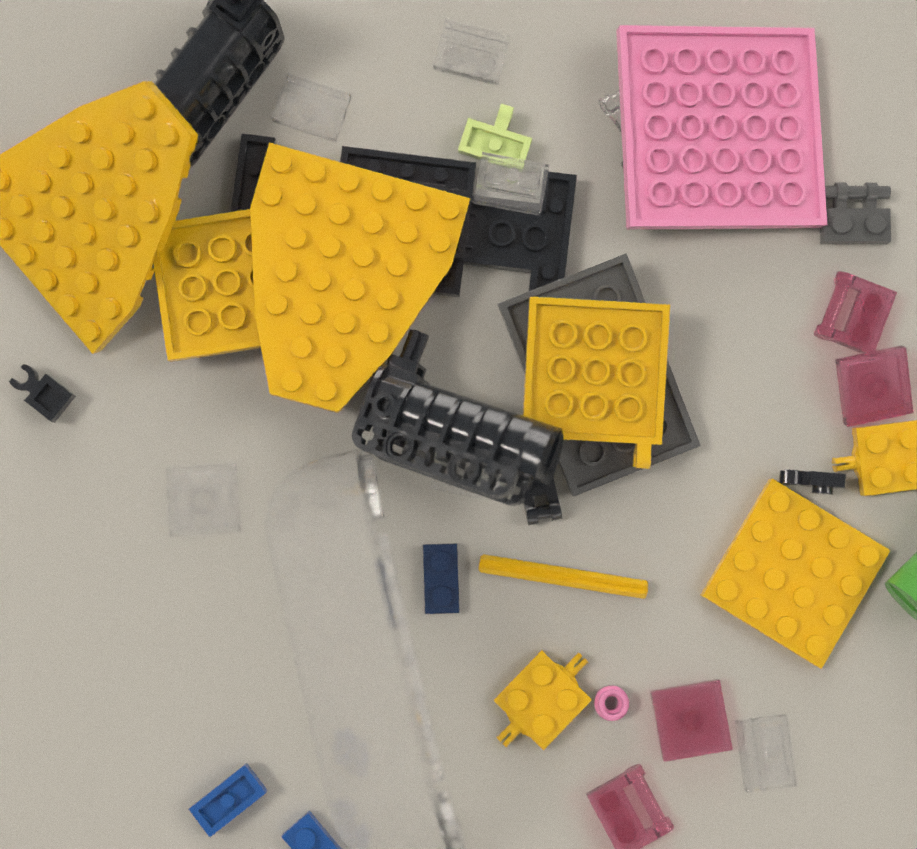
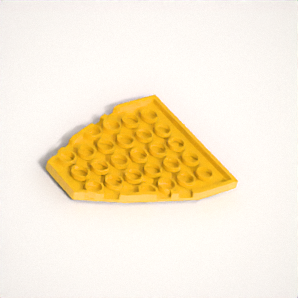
M152 81L140 82L81 105L0 154V246L92 354L101 352L141 306L143 297L140 295L146 280H151L155 269L152 268L157 252L163 251L178 215L182 201L181 198H178L182 178H188L191 166L190 155L195 150L198 133Z
M269 142L251 203L250 215L255 319L270 395L339 414L349 403V400L362 389L369 378L393 354L424 305L429 301L443 277L446 276L452 267L470 198Z

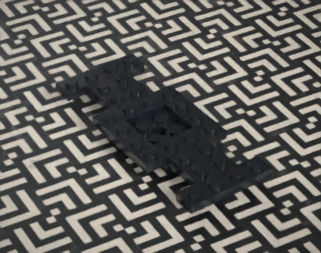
M241 134L231 212L250 209L269 142L277 144L275 137ZM342 146L340 159L342 163L470 198L452 267L446 276L443 277L433 294L460 297L464 264L529 272L528 292L565 277L577 175L543 171L538 204L474 196L473 187L476 162Z

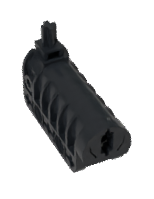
M209 0L206 7L202 10L204 16L202 21L196 28L190 27L187 30V41L181 49L174 48L172 50L171 56L173 59L166 69H158L155 73L157 81L154 84L198 133L195 150L190 155V167L200 159L278 54L284 43V33L279 18L264 0Z
M410 329L400 357L391 354L387 365L383 364L370 383L352 431V440L355 446L369 454L375 455L384 462L508 506H518L525 502L533 481L549 486L562 452V428L430 385V383L424 380L427 369L419 364L429 335L415 329ZM373 427V439L369 440L366 444V439L362 437L364 431L369 432ZM393 445L403 448L402 454L394 452ZM418 449L426 453L425 459L416 456ZM434 459L448 463V467L434 462ZM457 467L465 470L464 476L457 474ZM482 471L488 474V481L480 479ZM501 474V477L498 479V481L506 485L495 487L497 483V476ZM480 479V486H477L476 483ZM515 486L521 489L519 495L513 494L510 499H507Z

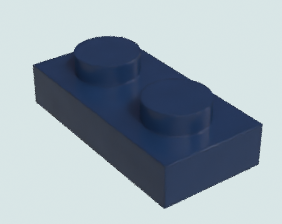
M457 543L423 545L425 614L460 613Z

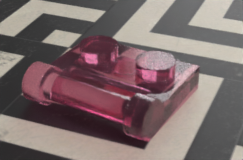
M838 271L833 281L836 285L821 324H817L813 335L864 355L872 356L877 348L897 292L853 274ZM849 289H853L858 292L843 331H840L834 327Z
M640 763L629 767L620 775L585 793L615 849H641L674 829L670 817H665L644 778L646 773ZM630 784L633 785L653 822L647 829H644L623 788Z

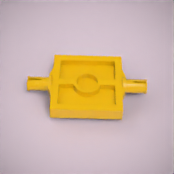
M917 420L852 428L854 443L852 456L832 458V464L845 463L832 466L834 472L854 470L858 478L861 496L916 490Z
M541 650L493 700L507 714L511 722L496 737L501 742L511 733L502 743L506 748L522 733L530 737L544 751L590 703L592 699L579 687L575 679V675L589 663L583 658L574 667L583 657L579 652L563 667L552 661Z

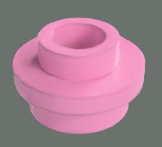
M608 685L601 688L595 695L594 707L603 719L616 721L627 713L629 698L620 687ZM610 696L617 699V705L613 709H608L605 706V701Z

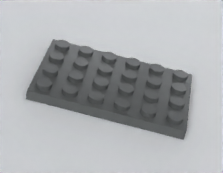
M626 253L497 305L525 375L529 297L646 302ZM668 359L662 445L651 444L650 466L701 446ZM563 439L559 464L573 497L642 470L643 468L633 467L635 443Z

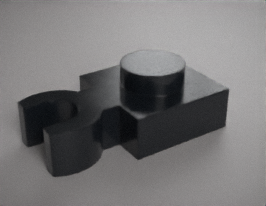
M23 364L21 368L28 373V380L21 384L18 380L11 378L10 384L15 389L25 392L29 391L30 394L24 401L49 421L55 423L76 395L48 374H45L39 380L38 372L33 367Z
M784 469L780 470L779 483L783 485L812 487L813 494L833 495V489L845 488L846 474Z

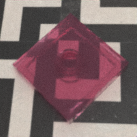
M900 345L835 359L843 424L850 427L914 413L906 347Z
M719 679L650 690L660 751L664 762L733 750Z

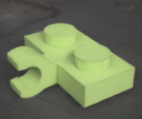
M501 104L494 126L468 118L459 144L458 153L522 173L532 138L508 131L514 107Z

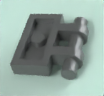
M835 182L834 186H825L826 199H833V208H826L827 225L820 228V244H888L891 242L890 208H877V199H890V186H878L876 182H866L864 186H848L846 182ZM847 199H862L863 208H847Z

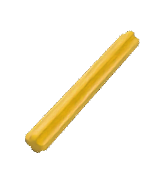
M486 554L481 555L479 559L478 570L481 573L641 599L646 598L648 593V582L646 580Z

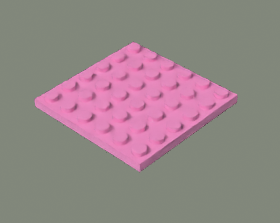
M620 25L618 27L616 35L627 230L822 228L827 225L815 28Z

